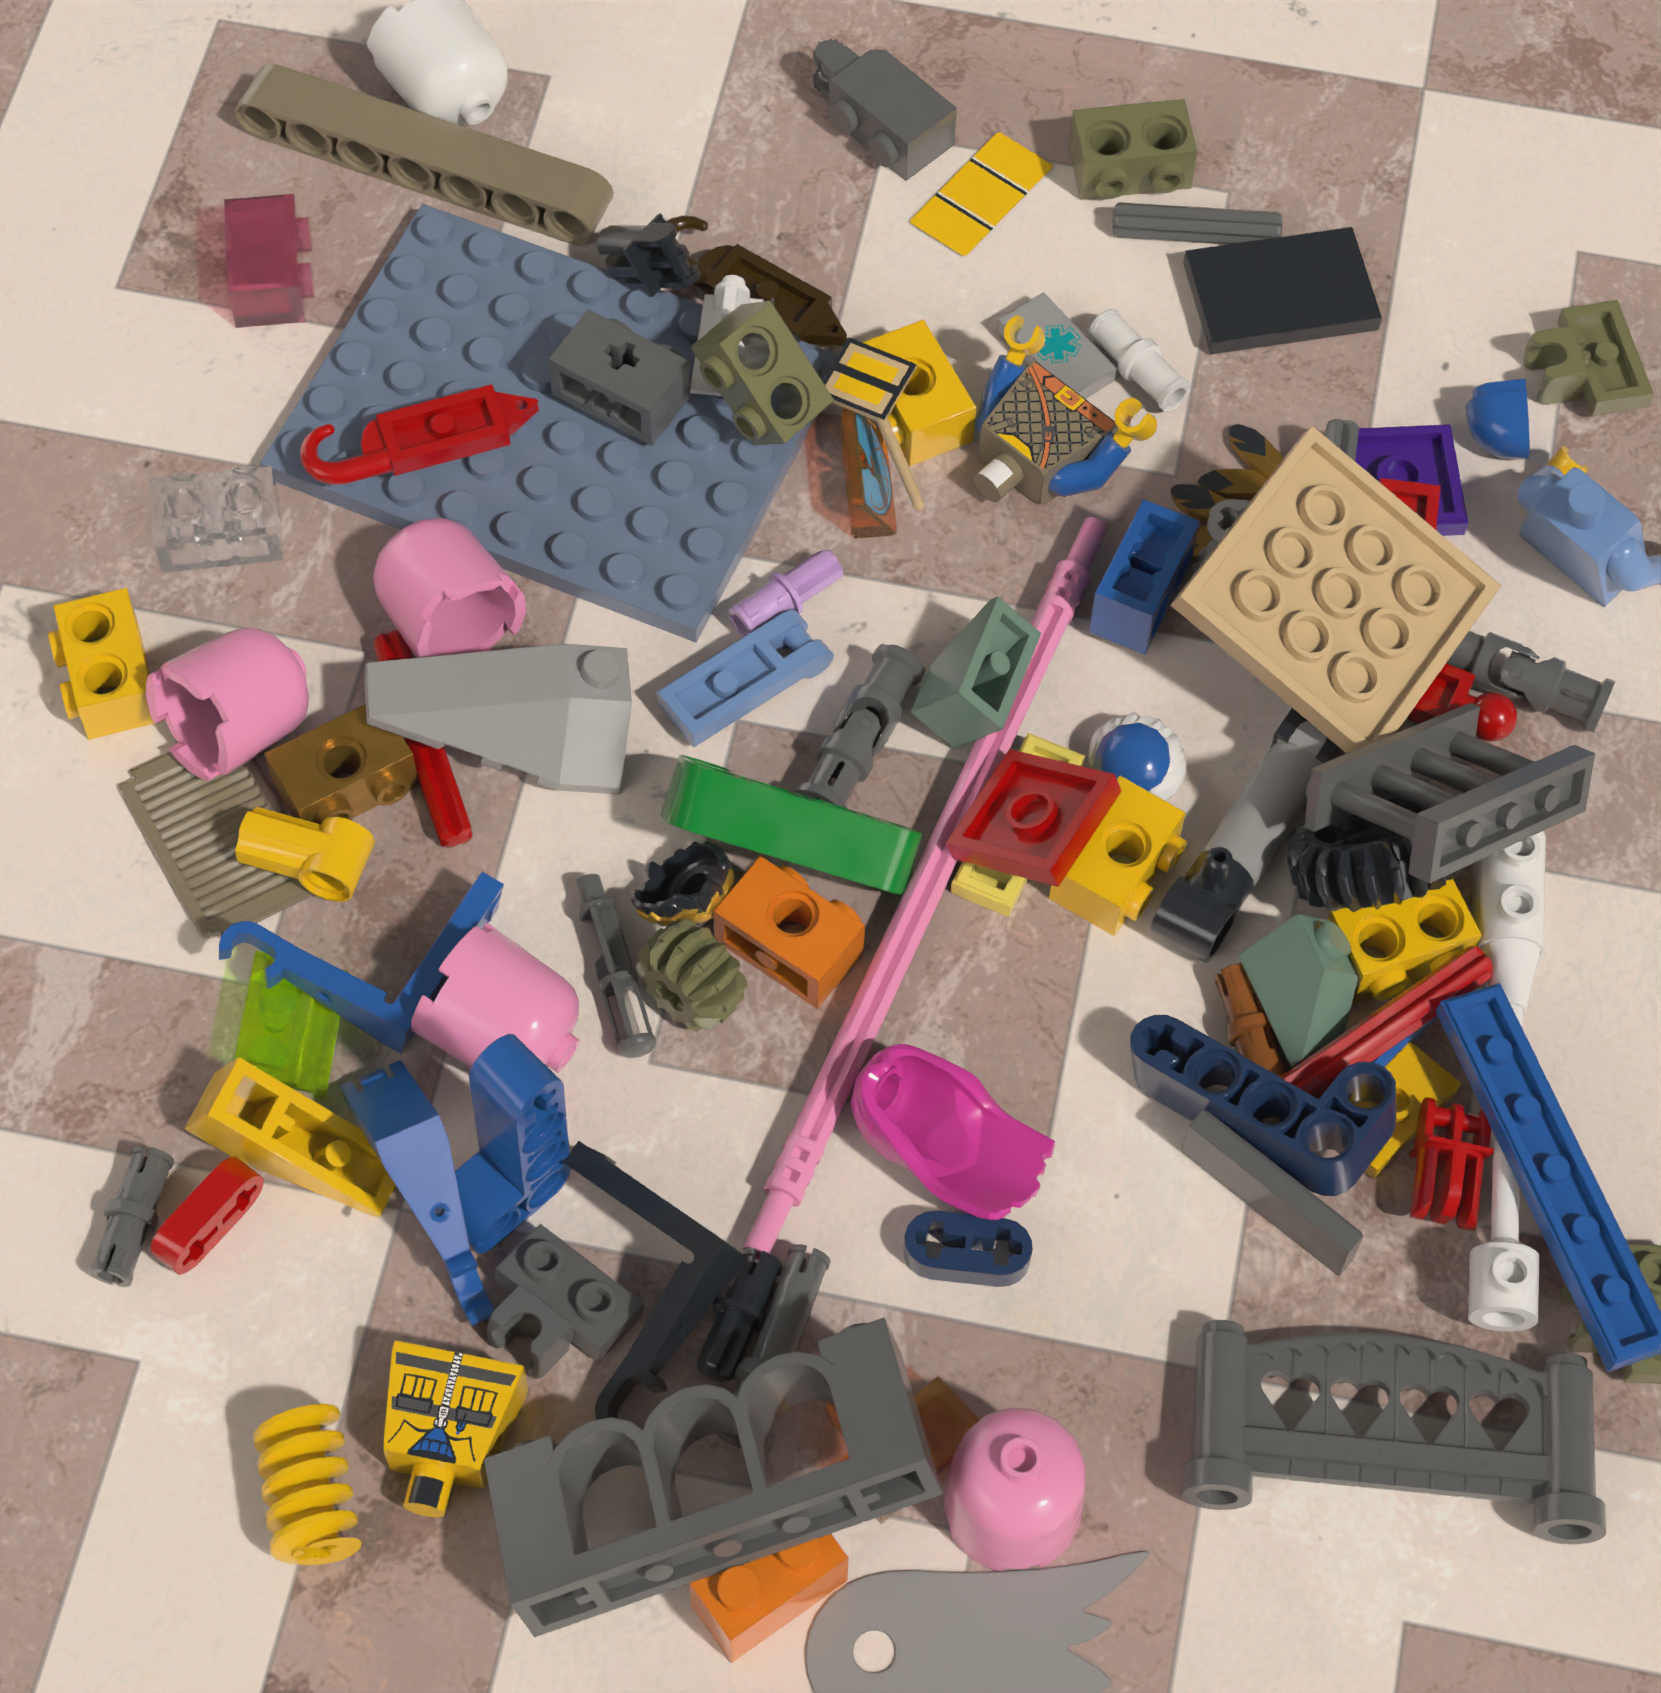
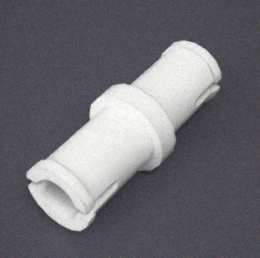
M1115 309L1106 310L1095 318L1088 330L1089 337L1093 342H1097L1118 363V372L1126 381H1136L1165 412L1173 411L1186 400L1191 391L1190 382L1182 378L1161 357V349L1152 339H1143Z

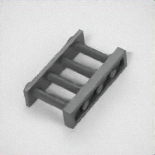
M1468 703L1311 768V776L1306 787L1307 808L1304 827L1315 832L1352 815L1363 818L1410 839L1412 851L1408 874L1427 883H1432L1585 812L1595 753L1572 745L1534 762L1476 738L1480 707ZM1475 764L1499 774L1501 777L1494 778L1470 768L1468 765ZM1435 780L1461 791L1463 794L1454 795L1428 782ZM1395 797L1424 811L1415 813L1387 800Z

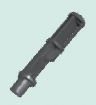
M587 874L578 878L575 882L581 901V906L577 913L580 921L594 923L603 955L594 963V968L617 1042V1049L619 1054L626 1058L642 1057L654 1049L656 1038L653 1035L639 989L637 975L632 966L617 916L615 902L611 897L605 895L600 876L598 874ZM635 988L648 1033H640L628 994V991ZM614 995L616 996L628 1036L622 1041L609 1002V997Z

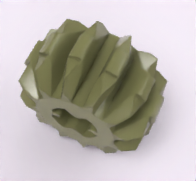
M685 918L681 922L672 921L665 929L660 928L646 941L647 945L638 953L639 961L635 967L637 974L645 981L643 984L644 990L655 998L657 1007L664 1008L674 1022L679 1023L682 1021L690 1030L696 1032L701 1029L711 1030L718 1022L723 1023L737 1009L736 1005L744 998L743 991L748 984L745 976L738 970L740 967L739 960L729 954L726 950V943H720L713 937L710 929L705 927L700 929L691 920Z

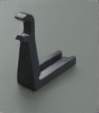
M578 1141L563 1162L564 1164L694 1254V1260L691 1263H685L682 1260L628 1354L596 1400V1420L611 1417L618 1419L617 1414L620 1406L637 1384L644 1383L646 1389L655 1394L668 1391L664 1380L658 1373L730 1284L748 1257L615 1166L616 1162L611 1158Z

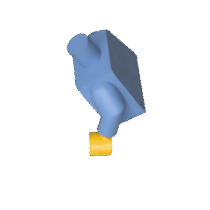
M1561 446L1541 469L1527 477L1519 486L1518 500L1524 509L1530 511L1519 532V536L1604 608L1622 590L1629 592L1638 591L1661 584V553L1659 555H1646L1640 520L1633 512L1602 488L1601 485L1585 474L1588 471V467L1585 464L1581 466L1567 454L1570 451L1567 447Z

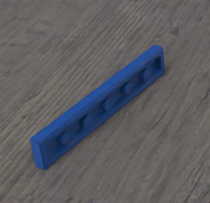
M1499 983L1441 1001L1436 1009V1014L1607 1372L1660 1355L1661 1311L1501 984Z

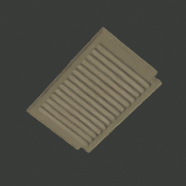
M169 752L133 769L132 773L135 779L125 782L120 786L123 796L202 938H207L216 931H220L222 935L229 926L237 922L251 921L258 923L314 895L305 889L296 878L237 862L235 849L239 837V828L247 811L251 812L257 806L287 815L255 758L228 775H218L209 781H205L190 773Z

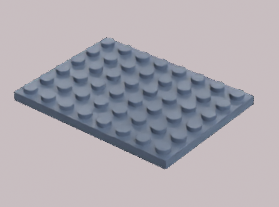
M422 203L263 457L260 467L262 476L266 479L400 530L419 520L443 518L459 522L469 529L504 570L697 643L817 416L785 444L754 445L752 441L746 439L735 427L732 420L733 412L723 396L691 393L687 402L654 445L651 446L552 395L548 359L587 310L606 319L619 320L626 324L632 332L658 345L665 344L677 350L683 358L689 360L691 387L695 354L690 347L698 341L703 305L663 290H659L654 297H650L643 284L625 283L628 279L627 277L612 276L608 270ZM804 341L797 342L820 379L823 380L838 354ZM493 384L496 392L538 399L539 411L510 436L511 445L394 476L393 472L348 484L330 485L317 481L310 476L300 461V447L305 437L315 428L325 424H332L335 431L332 435L322 440L318 445L317 453L326 462H336L363 455L361 446L363 430L369 422L376 419L377 414ZM773 390L771 395V407L774 413H776L778 408V399L776 393Z

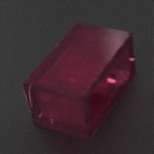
M294 194L224 199L227 293L236 328L306 322L305 299L315 298L312 264L303 263V252L313 251L309 216L299 217Z

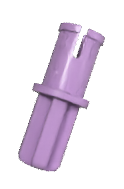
M829 549L818 551L784 575L780 572L771 574L769 576V583L728 609V612L731 614L729 616L738 633L745 637L787 610L794 609L800 614L803 612L804 602L842 577L843 568L832 551Z

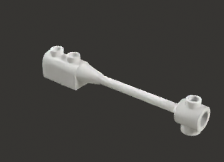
M1543 831L1473 863L1471 915L1482 934L1478 947L1484 954L1489 956L1493 963L1491 979L1487 981L1488 987L1501 984L1522 1029L1523 1014L1527 1010L1535 973L1544 955L1546 836ZM1493 1133L1491 1240L1474 1247L1470 1251L1468 1319L1472 1324L1488 1330L1521 1331L1532 1328L1538 1323L1539 1254L1536 1250L1519 1242L1520 1187Z

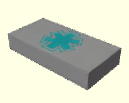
M1044 292L998 319L997 333L1005 340L1004 329L1006 323L1016 315L1024 318L1023 327L1017 335L1018 344L1028 342L1032 337L1035 327L1039 325L1045 335L1044 346L1039 352L1025 356L1024 361L1029 365L1035 360L1085 399L1115 381L1117 368Z

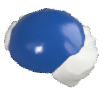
M1135 712L1129 715H1121L1118 718L1108 720L1104 725L1098 727L1090 741L1088 759L1093 769L1115 774L1116 779L1122 776L1165 801H1168L1176 794L1184 782V777L1187 773L1185 754L1183 753L1184 748L1180 745L1179 736L1174 734L1171 727L1164 726L1160 718L1154 719L1150 715L1141 717Z

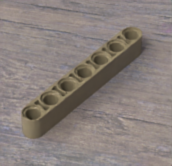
M271 63L263 65L239 101L234 112L236 120L241 127L261 140L570 244L581 245L590 240L614 195L612 186L607 179L589 168L281 65Z

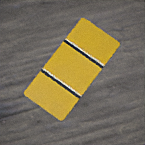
M998 132L914 215L910 223L959 255L967 256L1053 168V165L1003 133Z

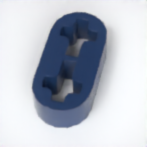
M927 1211L916 1216L907 1226L903 1247L906 1263L920 1277L930 1280L993 1287L1011 1286L1019 1282L1028 1272L1033 1251L1030 1235L1016 1221L1006 1218L990 1220L978 1218L972 1214L945 1211ZM929 1233L942 1234V1244L948 1247L942 1248L940 1258H931L926 1256V1246L917 1243H926ZM996 1240L1008 1241L1009 1252L1014 1253V1255H1010L1007 1265L994 1264V1255L989 1250H993Z

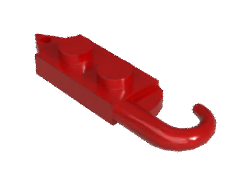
M493 384L377 414L376 419L369 422L363 430L361 439L363 455L336 462H326L317 453L318 445L322 440L332 435L335 431L332 424H325L315 428L305 437L300 447V461L310 476L317 481L330 485L348 484L393 472L394 476L511 445L510 436L539 411L538 399L496 392Z

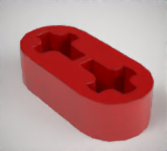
M232 1156L222 1161L161 1225L150 1246L151 1254L178 1275L186 1274L192 1270L252 1207L262 1191L264 1178L237 1156Z

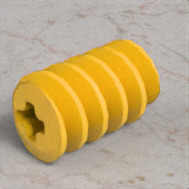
M313 1404L289 1409L272 1416L260 1424L254 1432V1447L262 1454L258 1458V1474L266 1480L262 1485V1500L270 1507L266 1512V1527L275 1534L270 1539V1553L278 1561L293 1565H323L346 1559L361 1549V1540L357 1538H340L339 1534L356 1526L358 1517L353 1511L335 1509V1506L344 1504L352 1499L354 1494L353 1487L348 1484L331 1483V1480L341 1477L349 1470V1463L345 1458L327 1457L328 1453L338 1450L344 1446L345 1442L344 1434L341 1432L322 1430V1428L332 1425L339 1420L340 1410L335 1405Z

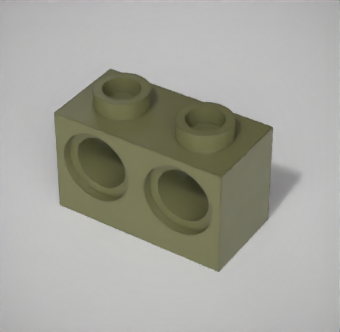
M1185 99L1073 110L1069 151L1080 200L1095 198L1113 199L1124 195L1153 192L1170 193L1176 190L1192 188L1198 151Z
M771 301L739 305L690 347L701 363L699 368L704 380L714 390L721 393L733 412L732 420L735 427L746 439L752 441L754 445L785 444L834 401ZM740 341H742L746 349L744 364H742L738 355ZM773 390L776 393L778 399V408L776 413H774L771 407V395Z

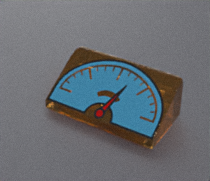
M844 408L841 410V448L851 535L854 534V539L893 536L897 532L888 447L880 429L867 417Z

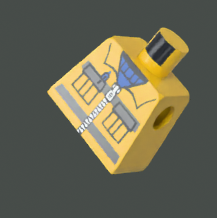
M394 1341L384 1432V1454L389 1469L411 1475L403 1503L405 1509L418 1515L440 1518L445 1515L452 1484L478 1489L485 1488L488 1484L484 1458L503 1451L527 1396L528 1384L523 1365Z

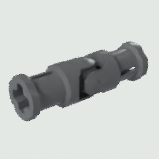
M1469 631L1446 662L1475 674L1476 676L1472 684L1490 692L1503 694L1510 699H1523L1524 696L1520 694L1524 692L1532 709L1542 713L1552 709L1584 722L1585 730L1593 733L1616 682L1609 678L1600 682L1566 668V661L1556 657L1536 663V660L1533 658L1539 660L1540 656L1531 648L1492 632L1483 636ZM1506 647L1510 648L1512 652L1509 659L1502 665L1501 678L1498 685H1495L1489 677L1492 660L1498 651ZM1565 688L1588 697L1590 701L1584 702L1563 694L1561 689Z
M880 644L872 654V662L874 664L864 684L856 685L852 689L834 723L833 734L822 742L817 751L819 762L808 781L800 783L794 792L847 808L845 803L857 782H863L867 779L873 767V757L883 749L902 717L900 705L911 686L918 685L925 676V667L913 653L893 644ZM832 778L836 779L833 786L828 785Z

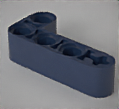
M1169 1015L1146 1017L1135 1025L1130 1035L1135 1081L1139 1089L1146 1095L1190 1121H1193L1202 1110L1210 1112L1306 1189L1318 1195L1337 1196L1352 1188L1395 1131L1396 1082L1391 1072L1377 1063L1357 1062L1347 1066L1339 1073L1321 1098L1317 1099L1175 1017ZM1213 1085H1223L1228 1087L1227 1089L1219 1092H1210L1205 1090L1207 1087ZM1361 1101H1371L1378 1104L1372 1108L1354 1106L1355 1103ZM1267 1117H1278L1284 1119L1282 1122L1277 1124H1264L1262 1122H1259L1260 1120L1265 1119ZM1325 1149L1341 1152V1154L1334 1157L1316 1155L1317 1152Z

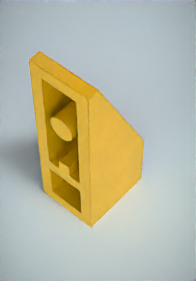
M240 1057L214 1073L184 1128L231 1157L237 1156L249 1166L374 1217L381 1216L396 1186L360 1128Z

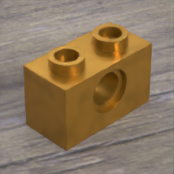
M366 703L264 753L272 783L291 816L321 824L322 820L327 817H341L352 821L354 817L378 805L387 806L398 802L407 795L410 789L419 785L413 753L403 737L367 724ZM344 770L357 771L354 775L347 778L334 777L337 773Z

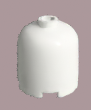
M413 0L399 11L393 5H390L372 26L367 41V48L373 54L374 65L411 109L464 127L479 124L493 113L495 106L503 97L508 84L507 61L466 0Z

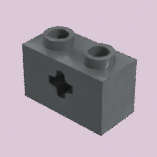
M590 310L585 312L548 359L552 395L651 446L654 445L691 396L689 360L683 358L671 346L665 344L658 345L632 332L623 322L616 319H606Z

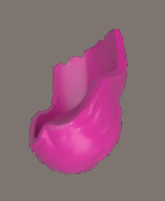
M897 1044L878 1051L862 1068L855 1080L851 1107L857 1128L864 1140L886 1160L902 1165L943 1202L978 1218L998 1220L1010 1214L1011 1207L1021 1208L1038 1193L1041 1184L1037 1177L1044 1174L1046 1168L1044 1160L1052 1157L1055 1141L1011 1117L996 1103L981 1081L971 1072L923 1049L908 1044Z

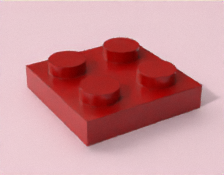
M1009 749L946 841V845L955 860L1059 887L1122 790L1115 774Z

